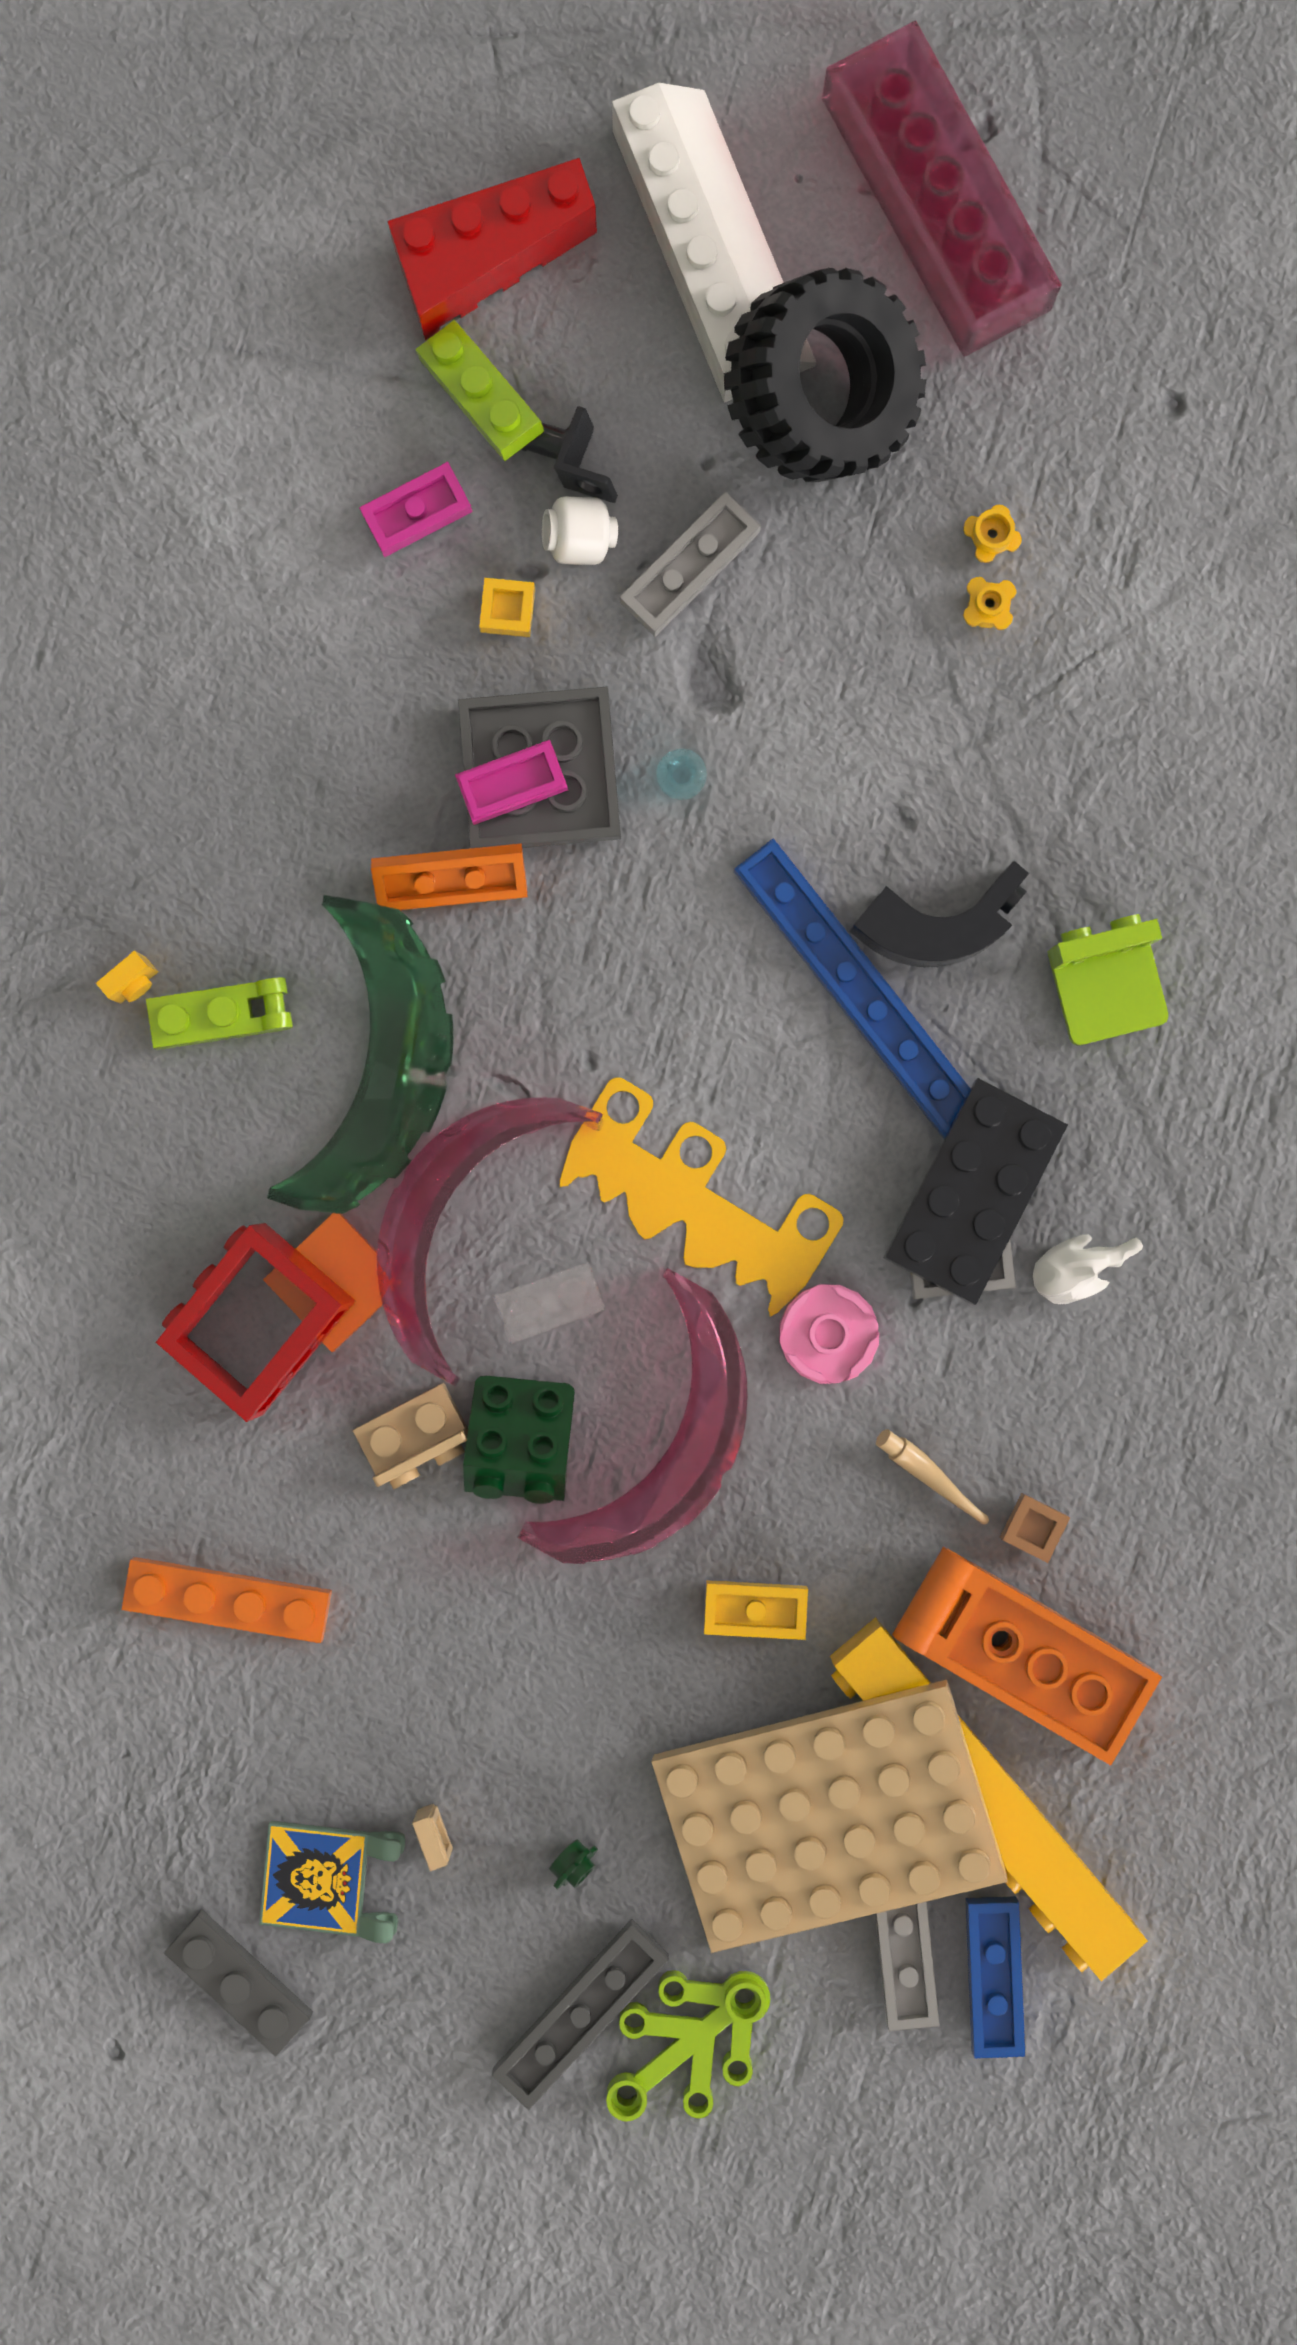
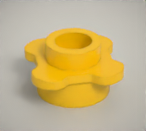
M994 505L991 509L984 511L979 517L970 516L963 526L964 534L972 538L976 547V559L982 563L992 562L995 555L1006 550L1009 552L1016 551L1022 541L1021 534L1015 531V523L1010 516V511L1004 505ZM995 530L997 536L995 538L989 537L988 531Z
M983 577L971 579L967 585L970 599L963 613L965 622L972 627H995L997 630L1008 628L1013 621V616L1009 611L1011 600L1016 595L1014 584L1008 580H1003L1000 583L986 582ZM988 599L994 601V606L991 608L985 605V601Z

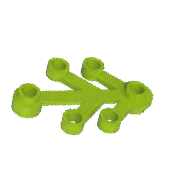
M677 1970L665 1972L658 1983L661 2001L671 2007L680 2006L685 2001L716 2006L703 2018L651 2013L641 2003H628L619 2015V2027L626 2037L638 2039L644 2035L677 2039L636 2073H620L612 2078L607 2087L606 2097L607 2108L611 2115L620 2121L626 2122L639 2118L647 2106V2092L693 2055L690 2084L685 2087L683 2092V2107L685 2112L692 2118L701 2119L708 2116L713 2109V2093L710 2083L715 2036L731 2023V2050L725 2054L722 2060L723 2077L733 2086L747 2084L753 2075L752 2060L749 2056L752 2025L766 2014L770 2006V1992L765 1980L751 1971L733 1973L723 1984L687 1980L686 1976ZM672 1981L679 1982L683 1986V1990L678 1995H669L664 1990L666 1984ZM741 1989H749L754 1993L752 2000L747 2003L739 2002L735 1995ZM630 2014H639L644 2019V2022L639 2027H630L626 2024L625 2019ZM734 2061H741L747 2066L746 2070L741 2074L731 2073L728 2067ZM623 2086H631L636 2090V2094L630 2099H624L619 2096L618 2090ZM695 2093H701L706 2096L707 2101L702 2106H694L689 2102V2098Z

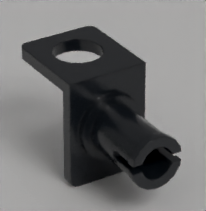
M580 406L576 408L570 426L566 430L542 423L545 432L521 449L556 459L554 469L564 488L611 503L616 502L618 494L609 477L579 468L594 430L586 408ZM584 481L590 482L596 486L590 485Z

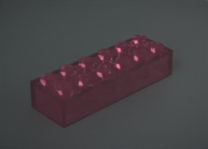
M915 20L827 67L822 101L963 357L1050 312L1062 284L917 21Z

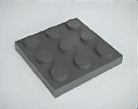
M608 686L458 699L464 771L550 740L568 787V791L473 825L467 809L470 848L522 843V848L621 840Z

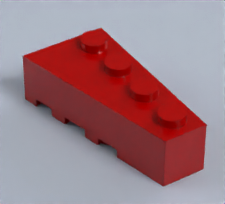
M580 157L387 221L394 249L425 341L439 332L440 327L458 315L462 318L477 309V303L501 288L503 291L520 282L519 277L539 264L542 267L597 233L596 205Z

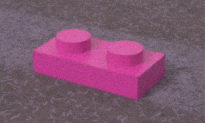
M448 462L359 507L384 558L473 512L471 504Z

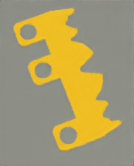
M616 1077L611 1079L571 1142L560 1177V1187L568 1186L577 1177L583 1178L596 1175L600 1199L604 1203L625 1192L629 1217L638 1234L644 1240L654 1237L678 1221H684L686 1223L685 1265L697 1268H714L736 1260V1284L741 1286L765 1279L768 1292L772 1295L768 1307L769 1315L771 1317L777 1314L810 1280L843 1225L841 1212L812 1194H804L798 1198L777 1232L705 1187L726 1153V1144L720 1137L697 1123L687 1122L681 1126L661 1160L634 1144L632 1141L653 1108V1099L648 1093L623 1078ZM617 1092H629L638 1100L639 1112L636 1118L629 1123H617L608 1115V1100ZM689 1137H703L711 1145V1159L701 1168L688 1167L681 1160L680 1147ZM806 1209H820L828 1217L829 1229L818 1240L804 1238L797 1229V1219Z

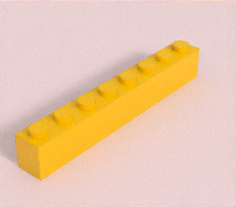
M876 1617L830 1655L832 1663L837 1669L831 1674V1677L849 1699L858 1694L865 1701L931 1684ZM958 1715L1007 1873L1006 1885L1014 1894H1017L1022 1889L1034 1902L1028 1909L1047 1933L1056 1928L1067 1941L1061 1948L1081 1973L1089 1967L1102 1982L1145 1945L1148 1940L1135 1922Z

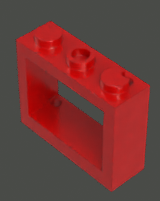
M266 1223L249 1225L248 1227L243 1225L228 1238L224 1245V1249L227 1251L226 1255L217 1266L214 1264L209 1265L193 1283V1288L197 1291L186 1305L180 1303L169 1312L162 1322V1326L166 1330L155 1342L246 1422L264 1415L355 1302L350 1295ZM256 1251L317 1304L247 1389L187 1336Z

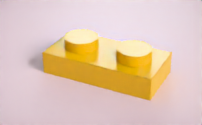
M706 1580L704 1635L806 1640L808 1587L802 1585Z

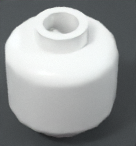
M560 497L554 502L552 509H546L543 514V547L545 551H551L553 558L560 564H599L604 560L608 548H615L617 544L616 517H609L605 503L599 498Z

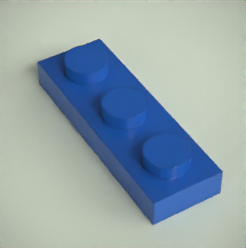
M1016 1896L965 1898L972 2054L974 2059L1025 2057L1019 1901Z

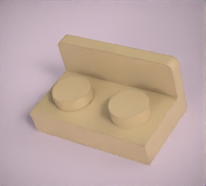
M444 1382L352 1430L375 1473L372 1479L376 1486L379 1487L390 1482L393 1489L420 1476L416 1468L417 1466L433 1458L439 1466L464 1453L465 1450L461 1443L467 1441L468 1428Z

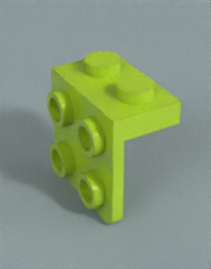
M1140 914L1119 918L1110 922L1111 930L1092 934L1090 926L1062 933V942L1047 951L1069 1039L1074 1045L1081 1046L1157 1027L1167 1022L1169 1013L1151 947L1153 943L1163 938L1158 918L1145 922L1141 921Z

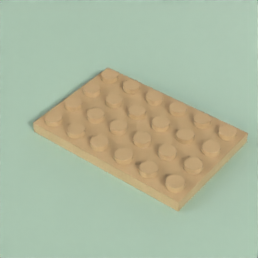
M947 1680L654 1754L651 1763L711 1953L1007 1882L1005 1866Z

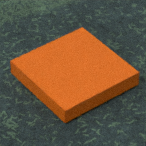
M335 1210L295 1248L355 1300L354 1304L322 1342L331 1352H335L407 1283L339 1210ZM276 1268L263 1279L301 1321L317 1304Z

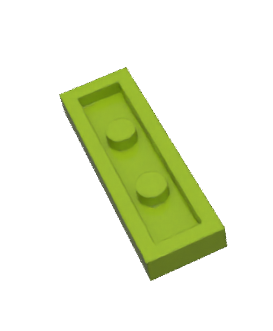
M455 319L415 349L421 363L504 461L545 432L541 420Z

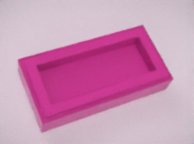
M550 740L455 774L473 825L568 791Z

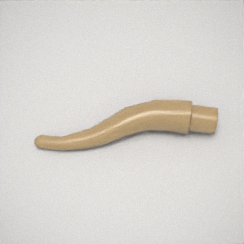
M885 1429L879 1434L876 1445L888 1454L889 1459L981 1524L989 1522V1517L967 1499L945 1473L917 1446L906 1438L898 1437L889 1429Z

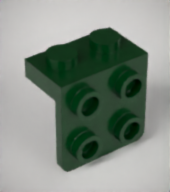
M485 1375L478 1377L474 1384L463 1462L464 1492H473L476 1496L485 1499H497L503 1495L524 1497L527 1501L536 1504H547L553 1500L564 1501L575 1397L574 1388L570 1384Z

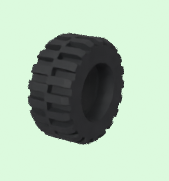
M833 267L819 269L774 286L773 290L762 293L751 303L750 312L741 315L734 327L735 333L740 337L728 343L725 359L732 363L731 371L724 373V390H731L733 404L727 405L731 419H739L743 428L739 432V436L747 448L756 446L759 449L756 458L767 468L778 466L777 471L779 474L792 480L803 478L805 482H821L865 473L868 469L881 466L889 460L891 452L899 451L909 437V433L905 429L915 427L921 414V408L916 405L918 399L925 397L926 379H921V367L926 366L924 350L918 351L915 337L920 334L914 320H906L903 315L906 307L896 294L889 297L885 295L887 290L885 284L873 276L863 280L864 275L858 270L844 268L836 271ZM812 329L823 333L835 343L844 357L849 372L850 392L848 403L843 416L835 426L826 422L814 411L804 394L801 384L800 358L804 343Z

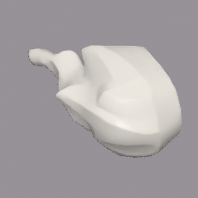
M1089 1234L1068 1239L1050 1248L1035 1263L1033 1271L1034 1286L1042 1296L1053 1304H1069L1090 1297L1104 1290L1110 1283L1099 1279L1098 1273L1107 1267L1122 1266L1127 1258L1142 1250V1242L1136 1237L1116 1247L1083 1249L1092 1240Z

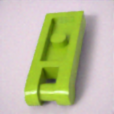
M268 978L251 983L146 999L153 1049L161 1050L292 1029L291 1012H285L283 995L288 994L286 978ZM263 999L266 1015L253 1018L251 1000Z

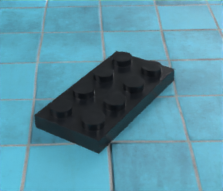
M977 1078L972 1084L883 1258L972 1305H976L1068 1124Z

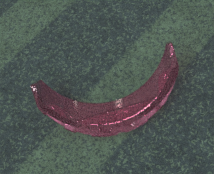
M524 1098L497 1103L473 1112L451 1124L427 1143L404 1171L402 1183L393 1190L385 1209L378 1239L377 1276L382 1305L387 1320L402 1350L412 1363L453 1386H456L461 1378L453 1374L438 1346L431 1326L426 1300V1266L430 1243L439 1217L455 1189L476 1165L509 1141L524 1134L535 1133L547 1126L569 1122H581L599 1132L604 1123L602 1113L561 1098Z
M666 1267L662 1277L667 1280L683 1312L688 1328L692 1354L691 1387L682 1422L671 1445L658 1464L642 1481L623 1496L597 1510L580 1516L556 1521H525L518 1534V1538L561 1563L586 1564V1562L612 1560L631 1554L636 1555L657 1546L658 1543L691 1523L709 1505L722 1487L721 1480L723 1475L733 1467L739 1452L746 1424L748 1397L746 1368L736 1333L724 1309L712 1292Z

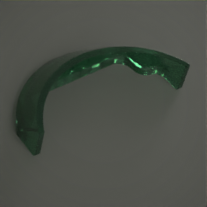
M324 895L323 907L334 917L347 935L363 971L370 1011L367 1059L354 1101L333 1137L303 1168L282 1182L270 1187L267 1198L299 1210L343 1214L360 1206L357 1201L373 1192L388 1178L396 1179L412 1161L407 1156L416 1145L421 1134L431 1131L442 1106L448 1085L446 1074L452 1064L453 1017L452 1014L446 1013L441 984L446 981L439 962L436 959H431L423 942L411 927L414 923L401 910L358 900Z

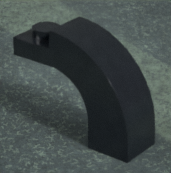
M1013 861L974 907L964 913L950 917H934L921 913L886 886L849 932L874 952L897 963L916 967H941L959 963L984 951L1010 929L1012 924L997 912L1001 909L1005 914H1008L1027 891L1020 884L1029 875V872Z

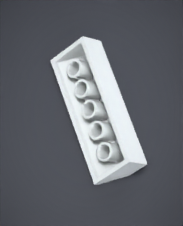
M656 83L612 101L613 134L725 403L733 400L731 390H724V373L731 371L732 362L725 359L728 343L740 337L735 333L734 327L742 314L750 312L751 303L758 296L773 290V287L782 284L783 280L705 91ZM807 339L801 353L800 372L816 366V360Z

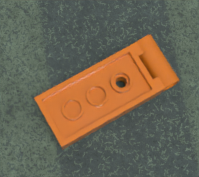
M944 1546L892 1633L894 1638L907 1647L924 1655L1110 1766L1162 1679V1676L1150 1666ZM998 1631H1006V1641L1001 1645H993V1635Z

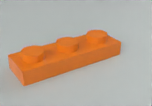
M522 843L371 858V873L378 912L528 897Z

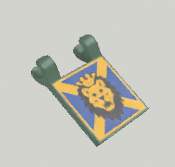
M270 1821L268 1825L259 1925L358 1936L376 1943L390 1942L393 1935L397 1932V1915L389 1912L362 1913L367 1857L370 1856L379 1860L393 1862L398 1860L400 1854L405 1850V1835L401 1832L393 1831L365 1832Z

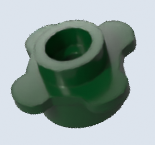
M578 1839L572 1842L549 1868L558 1878L553 1886L559 1889L562 1885L566 1886L570 1883L573 1888H576L595 1868L596 1865L590 1859L596 1854L598 1848L594 1845L591 1849H588Z

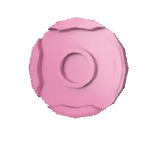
M819 1284L801 1291L786 1306L779 1323V1343L786 1361L801 1376L819 1384L840 1383L857 1377L871 1364L879 1346L877 1318L871 1305L859 1293L841 1285Z

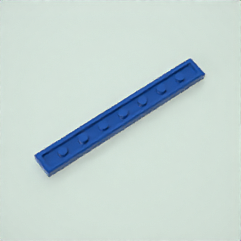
M771 839L734 868L733 872L942 1138L945 1139L970 1087L775 839Z

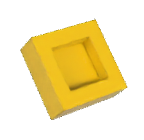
M484 578L479 624L480 632L530 637L535 595L534 582Z
M134 950L98 980L96 985L108 999L120 1004L125 1000L130 1003L140 998L151 988L152 982L150 979L159 971L146 956Z

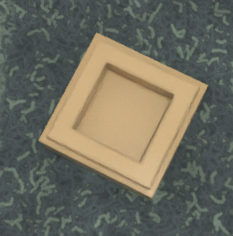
M433 1803L418 1809L412 1822L430 1872L446 1866L453 1849L438 1807Z

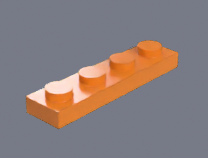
M134 1557L129 1562L121 1610L321 1644L324 1640L332 1590Z

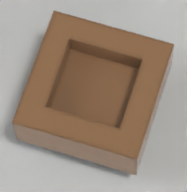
M1021 1492L999 1538L1048 1563L1070 1517Z

